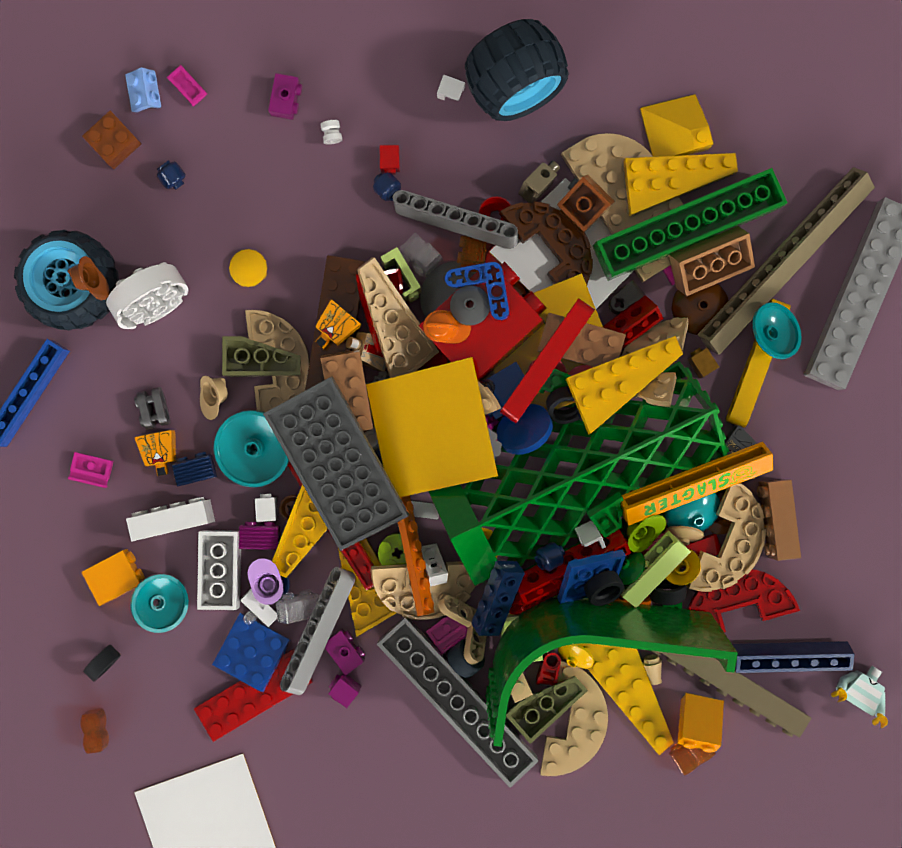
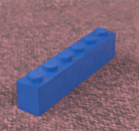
M46 339L1 407L0 447H7L69 354L70 351L56 341Z

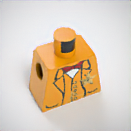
M331 300L315 326L322 332L315 342L323 349L330 341H333L338 346L362 325Z
M175 430L135 437L144 465L146 467L155 466L157 476L169 474L167 463L176 461Z

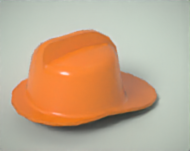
M445 310L433 311L425 318L423 324L426 336L435 342L460 343L466 340L471 331V326L459 323L453 317L451 311Z

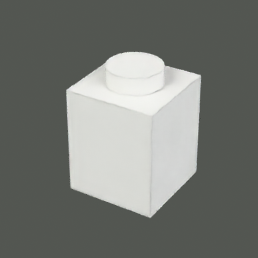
M260 494V498L255 499L256 522L278 520L277 497H272L271 494Z

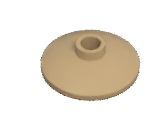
M672 526L665 529V533L669 530L684 545H689V542L698 541L704 537L703 531L694 527Z

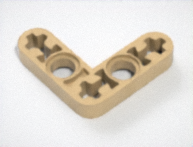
M445 596L438 603L439 610L444 615L468 627L464 658L469 664L475 665L484 657L487 637L479 636L471 624L476 609L453 596ZM461 610L466 613V618L462 616ZM473 634L478 637L479 643L475 641Z

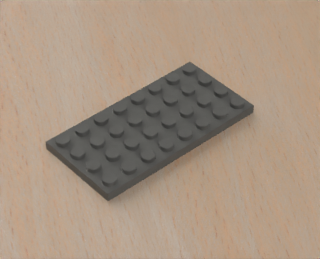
M333 376L263 413L340 551L409 516L406 507Z

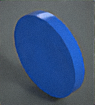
M530 404L516 424L505 416L502 418L497 427V439L505 451L516 455L527 454L538 449L548 440L553 429V421L544 407Z

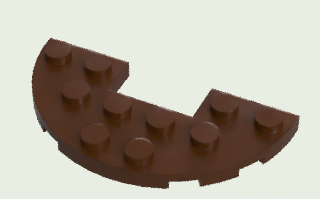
M534 201V203H517L500 211L499 215L505 222L514 224L517 227L518 239L522 244L538 234L559 260L560 264L547 273L554 284L582 274L586 285H588L593 268L589 239L586 233L562 210L551 207L547 203Z

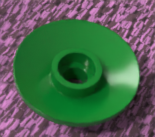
M630 550L631 554L625 557L619 573L624 586L634 583L642 575L645 568V557L641 552L637 553Z

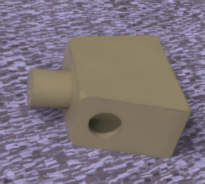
M551 161L548 165L543 162L523 182L518 194L528 203L536 202L553 184L557 177L556 172L560 169L559 165L555 161Z

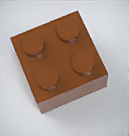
M111 110L82 135L113 169L141 145V142Z
M587 174L577 182L557 206L585 232L615 201Z

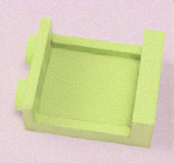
M396 247L381 256V263L385 270L393 265L401 269V275L410 288L402 294L403 300L411 303L418 299L421 287L399 249Z

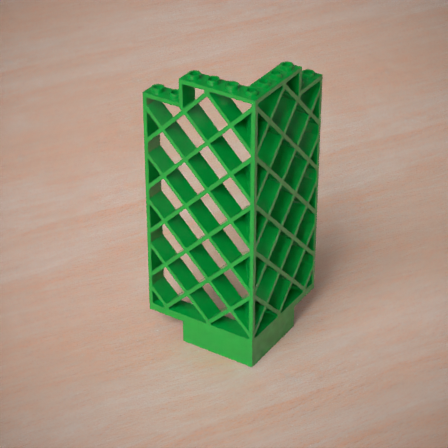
M679 361L663 371L676 373L677 379L673 394L679 395L675 405L662 407L648 404L645 399L642 401L629 400L589 435L583 421H580V419L568 424H559L553 421L552 432L559 433L553 445L544 443L541 447L530 453L515 454L509 466L496 465L498 476L492 477V479L502 481L495 494L479 491L485 479L469 482L464 489L459 484L428 491L448 536L475 586L490 578L497 555L509 557L507 561H517L521 567L526 559L535 560L537 549L544 546L536 544L541 534L552 535L548 543L553 542L561 545L564 551L569 550L571 547L564 548L570 537L578 538L575 528L583 525L579 522L585 513L617 492L624 495L629 493L630 490H637L668 478L675 468L682 469V472L727 455L729 449L724 442L726 436L721 429L723 424L718 416L720 413L719 408L715 402H710L708 393L705 390H701L700 383L696 378H692L688 367L684 368ZM692 396L696 397L704 409L688 407ZM572 403L564 407L572 408L576 403ZM616 414L635 416L630 427L611 425ZM648 418L668 420L663 432L645 430L643 428ZM707 419L709 420L711 430L701 429ZM499 423L493 427V432L497 433ZM573 435L591 437L586 449L567 446ZM666 436L674 438L666 452L656 451ZM604 439L623 442L619 453L599 452ZM692 442L700 443L692 457L684 456ZM501 446V452L509 453L505 451ZM529 456L546 459L541 471L523 469ZM619 459L630 460L621 474L612 472ZM560 461L578 464L573 476L554 474ZM647 464L656 465L649 478L639 477ZM574 481L585 483L578 495L567 494ZM516 483L533 485L526 499L510 496ZM602 486L612 487L605 499L595 498ZM472 504L488 507L480 522H478L471 508ZM528 504L540 505L533 517L522 515ZM557 508L568 509L562 521L551 519ZM665 512L658 514L665 518ZM621 516L622 526L619 530L624 538H628L626 535L628 524L623 516ZM481 527L496 528L490 538L487 539ZM512 530L524 531L518 542L506 541ZM578 541L577 544H575V545H573V546H577V545L581 544V542ZM535 562L534 565H532V566H530V567H528V568H526V569H523V571H526V570H529V569L535 567V566L537 565L536 562Z

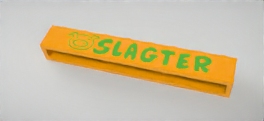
M760 442L622 495V516L629 526L649 516L661 514L773 470V453L764 442Z

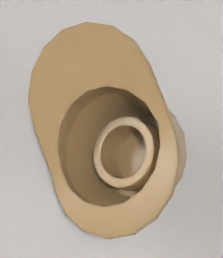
M203 376L200 380V407L204 416L209 420H213L218 415L219 405L228 397L224 378L211 379L209 376Z

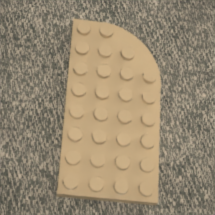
M597 134L583 139L561 153L562 158L578 181L588 174L615 201L601 216L611 234L683 205L679 197L629 217L623 160L625 158L653 157L644 146L633 139L618 134ZM666 256L636 269L635 272L643 283L670 266V258Z

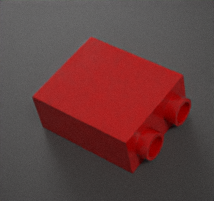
M505 261L500 266L504 273L510 310L509 316L505 320L500 321L496 320L492 316L491 311H489V314L481 323L471 325V331L466 340L454 344L433 341L450 362L473 357L478 382H481L545 324L539 315L547 309L546 306L532 291L522 297L514 289L513 285L520 278ZM492 266L488 274H492L494 281H489V283L501 282V279H496V273L499 272V269ZM477 271L470 278V280H477L479 278V271ZM486 283L472 285L481 288L488 295ZM494 286L491 290L494 297H499L503 292L500 286ZM453 294L435 311H451L450 301ZM504 299L500 301L493 300V304L497 303L498 310L495 311V314H499V317L502 316L503 312H506V309H502L500 303L505 302ZM468 301L466 303V306L468 308H471L474 305L472 301ZM423 321V322H422L420 325H418V326L424 331V327H423L424 321Z

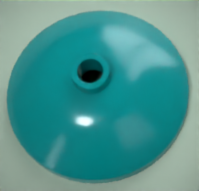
M766 303L757 309L753 317V333L761 349L776 359H787L795 355L800 348L802 336L799 323L793 313L778 303Z
M716 493L668 510L665 512L666 524L668 527H694L704 532L718 518L716 513L721 503Z
M156 574L142 580L133 591L130 602L132 616L136 623L147 631L154 633L170 631L182 622L187 613L189 604L188 594L183 584L170 575ZM158 599V604L154 606L153 601Z

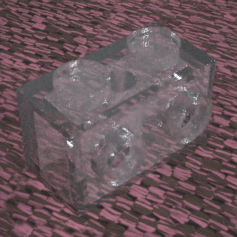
M310 589L301 590L300 594L296 595L294 593L282 594V598L276 602L278 622L289 624L308 620L319 599V594L311 592Z

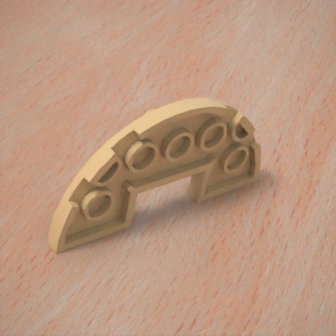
M245 310L249 339L301 356V375L272 376L273 384L254 386L257 410L267 412L305 391L310 362L309 354L303 339L287 321L269 312Z
M673 318L657 323L628 344L622 356L676 336L681 350H683L688 329V318ZM662 372L637 393L635 397L639 396L645 399L648 404L670 407L677 379L676 373Z
M741 483L726 488L716 513L717 516L732 521L718 557L700 551L698 556L701 562L700 573L686 587L703 592L728 588L738 583L737 580L748 574L757 563L765 543L766 529H764L763 521L765 517L760 504L752 495L753 493Z
M462 561L446 562L445 567L448 572L447 583L430 586L435 613L417 616L407 564L370 566L373 587L381 601L391 611L409 619L428 620L444 616L438 607V603L442 598L450 595L465 603L471 597L470 593L475 588Z
M561 660L557 684L575 676L588 691L570 708L565 739L546 735L540 775L542 776L564 775L584 766L600 749L607 731V705L599 686L583 669L571 667L563 660Z

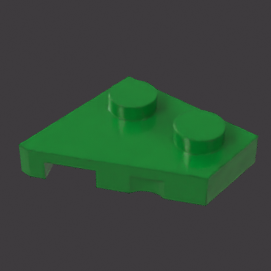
M617 492L586 512L604 538L622 526L621 516L623 510L621 502L623 497L620 492Z

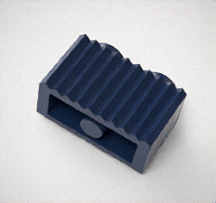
M206 452L195 454V458L189 460L187 457L176 459L177 463L171 464L177 487L217 477L213 457L210 454L206 455Z

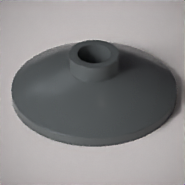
M472 285L459 288L453 294L450 301V310L453 317L459 323L468 326L481 323L490 311L486 292ZM468 301H472L474 305L473 307L468 308L466 306V303Z

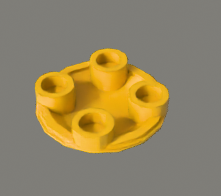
M241 250L230 261V275L236 283L243 287L256 286L267 276L266 260L256 250Z

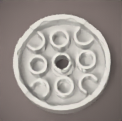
M163 262L145 269L138 268L133 271V275L119 280L116 283V287L109 294L106 305L119 327L134 329L137 327V324L144 323L146 326L172 312L183 302L181 298L183 295L188 294V287L177 268Z

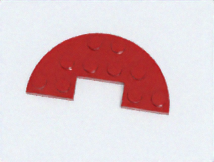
M752 569L748 574L737 580L738 583L728 588L712 590L711 592L696 591L688 607V610L710 612L723 632H726L721 613L755 603L757 604L762 621L800 611L798 603L789 589L775 577Z

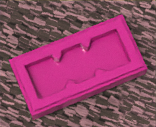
M182 65L178 66L167 76V79L193 107L207 95L206 91Z

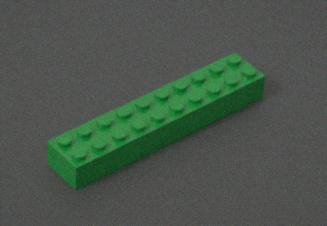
M770 168L600 239L592 247L606 279L609 281L707 238L776 211L788 202L773 169Z

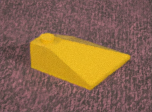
M696 94L640 108L653 157L690 155L709 150L712 147L713 140L710 128Z

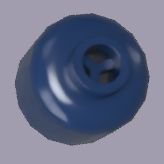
M168 160L157 168V178L166 189L173 187L176 190L184 184L182 180L186 174L177 162H170Z
M380 173L374 179L373 190L384 201H393L394 193L401 190V183L391 173Z
M549 542L537 549L535 562L541 570L550 572L564 563L565 551L561 545Z

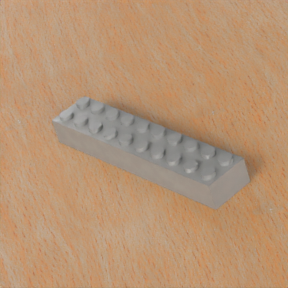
M886 197L877 202L804 372V376L836 390L846 389L902 258V204Z
M403 617L378 640L377 645L510 788L538 762L537 755L506 722L502 747L493 746V738H489L490 729H488L489 721L486 700L464 677L458 675L451 668L448 659L441 654L438 648L411 619Z

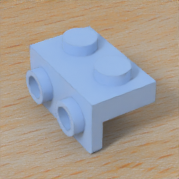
M141 67L125 74L132 112L138 113L150 107L157 109L161 107L157 77L154 70Z

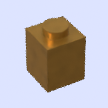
M699 347L691 352L692 357L687 359L699 378H703L719 368L708 348L701 350Z

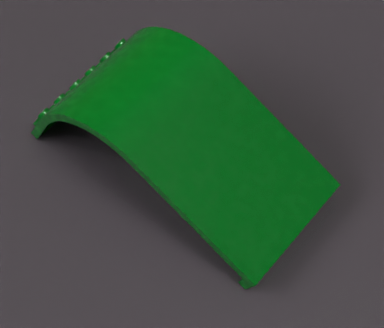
M557 598L545 600L523 611L511 622L498 642L492 668L489 667L488 670L489 686H486L485 691L489 721L488 729H490L489 738H493V746L502 747L508 701L516 681L532 662L553 649L571 644L588 643L718 658L725 671L732 673L735 671L738 652L710 612L640 604L636 608L631 603L613 601L606 605L595 606L590 603L588 598L562 604L559 603Z

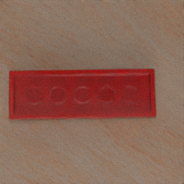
M294 648L283 654L264 692H260L248 684L238 681L194 708L213 742L293 695L292 693L282 691L280 683L295 651ZM312 678L310 679L308 685L313 683Z

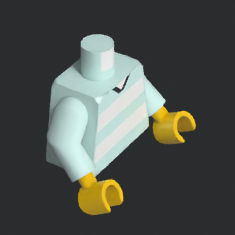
M871 666L866 675L856 670L840 677L836 691L831 693L832 697L839 696L838 702L848 700L871 716L875 715L876 718L872 720L873 725H877L880 721V727L883 728L888 724V720L885 717V687L876 682L882 673L880 670Z

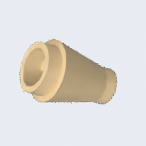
M656 654L645 656L643 666L651 685L662 683V660Z

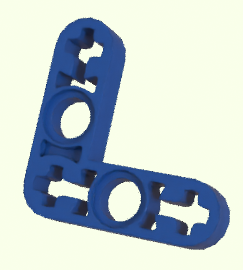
M489 262L451 269L446 273L445 282L452 288L486 283L492 316L500 321L505 320L509 316L510 310L504 273L499 263ZM492 266L499 269V272L496 273V279H501V282L489 283V281H494L492 274H488ZM471 270L479 271V278L475 281L470 280L468 277ZM465 271L464 276L467 282L463 283V279L456 280V284L449 281V278H452V274L455 273L459 277L463 276L461 272ZM494 286H500L503 290L502 295L499 297H494L491 293ZM504 299L505 302L500 303L502 309H506V312H503L502 316L499 317V314H495V311L498 310L497 303L493 304V300L500 301Z

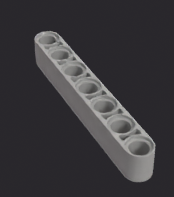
M399 190L393 195L395 211L399 215L507 249L514 248L518 244V229L514 224L405 190Z
M339 567L333 568L282 677L280 683L282 691L296 695H302L305 692L354 585L355 574Z

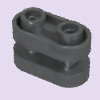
M161 387L152 389V395L148 396L146 391L138 392L137 397L134 398L135 405L140 409L141 416H139L140 424L146 430L155 428L156 421H159L161 426L170 424V416ZM153 402H154L156 414H153V411H152L151 403H153Z

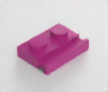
M74 452L68 479L107 488L114 461Z
M445 616L427 629L426 633L440 650L441 654H443L466 637L468 627Z

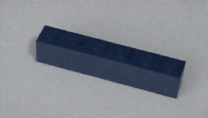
M848 641L732 644L738 652L735 666L736 673L853 670L855 653Z

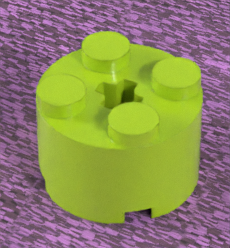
M400 532L388 535L381 542L378 549V557L382 566L406 564ZM395 548L403 551L400 555L401 557L393 554Z

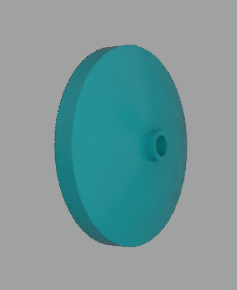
M246 410L229 417L220 426L215 437L214 454L219 468L226 477L242 486L260 487L267 485L281 476L289 464V459L264 417L263 413L265 412Z

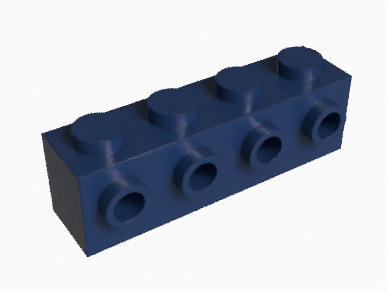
M496 560L482 598L478 603L476 613L472 618L471 624L479 636L500 635L525 575L517 561Z

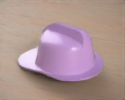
M265 558L253 561L247 573L255 599L265 605L277 602L283 594V583L276 564Z

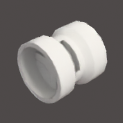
M328 120L320 124L321 130L324 132V144H336L342 141L338 120Z

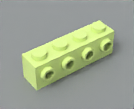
M668 530L644 555L645 568L642 575L634 583L624 586L621 596L637 608L691 551Z

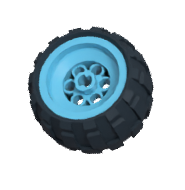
M533 19L513 21L494 30L476 44L465 62L466 80L474 99L480 108L496 121H512L538 110L563 89L569 75L565 53L557 37L545 25H542L539 20Z
M57 230L51 231L47 236L40 235L31 241L32 244L27 249L24 248L19 255V258H21L20 262L14 270V279L17 280L15 290L18 299L24 303L25 310L33 318L39 320L44 325L70 331L72 329L89 327L93 325L94 321L103 319L109 313L106 300L96 299L89 291L77 289L68 273L70 267L78 264L83 256H87L107 280L110 294L119 281V273L115 268V261L112 255L100 242L79 231ZM64 275H67V276H65V280H66V281H65L64 283H62V281L64 280V279H63V276H64ZM69 290L70 294L66 297L64 292Z

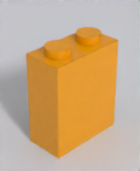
M128 549L122 550L82 571L99 606L136 588L145 578L142 570L138 569L135 564L136 558L131 551L129 552Z
M685 693L680 705L677 744H681L689 749L700 748L708 753L716 752L722 742L724 701Z

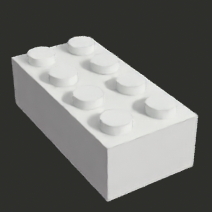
M199 497L188 500L189 504H186L185 501L169 504V509H167V506L150 509L151 513H148V510L131 513L132 517L126 519L131 542L215 522L211 500Z
M199 531L197 610H237L240 608L241 587L239 531Z

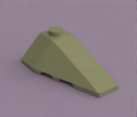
M222 336V375L225 377L301 375L300 355L242 336Z
M573 676L520 700L506 713V717L531 744L588 690Z

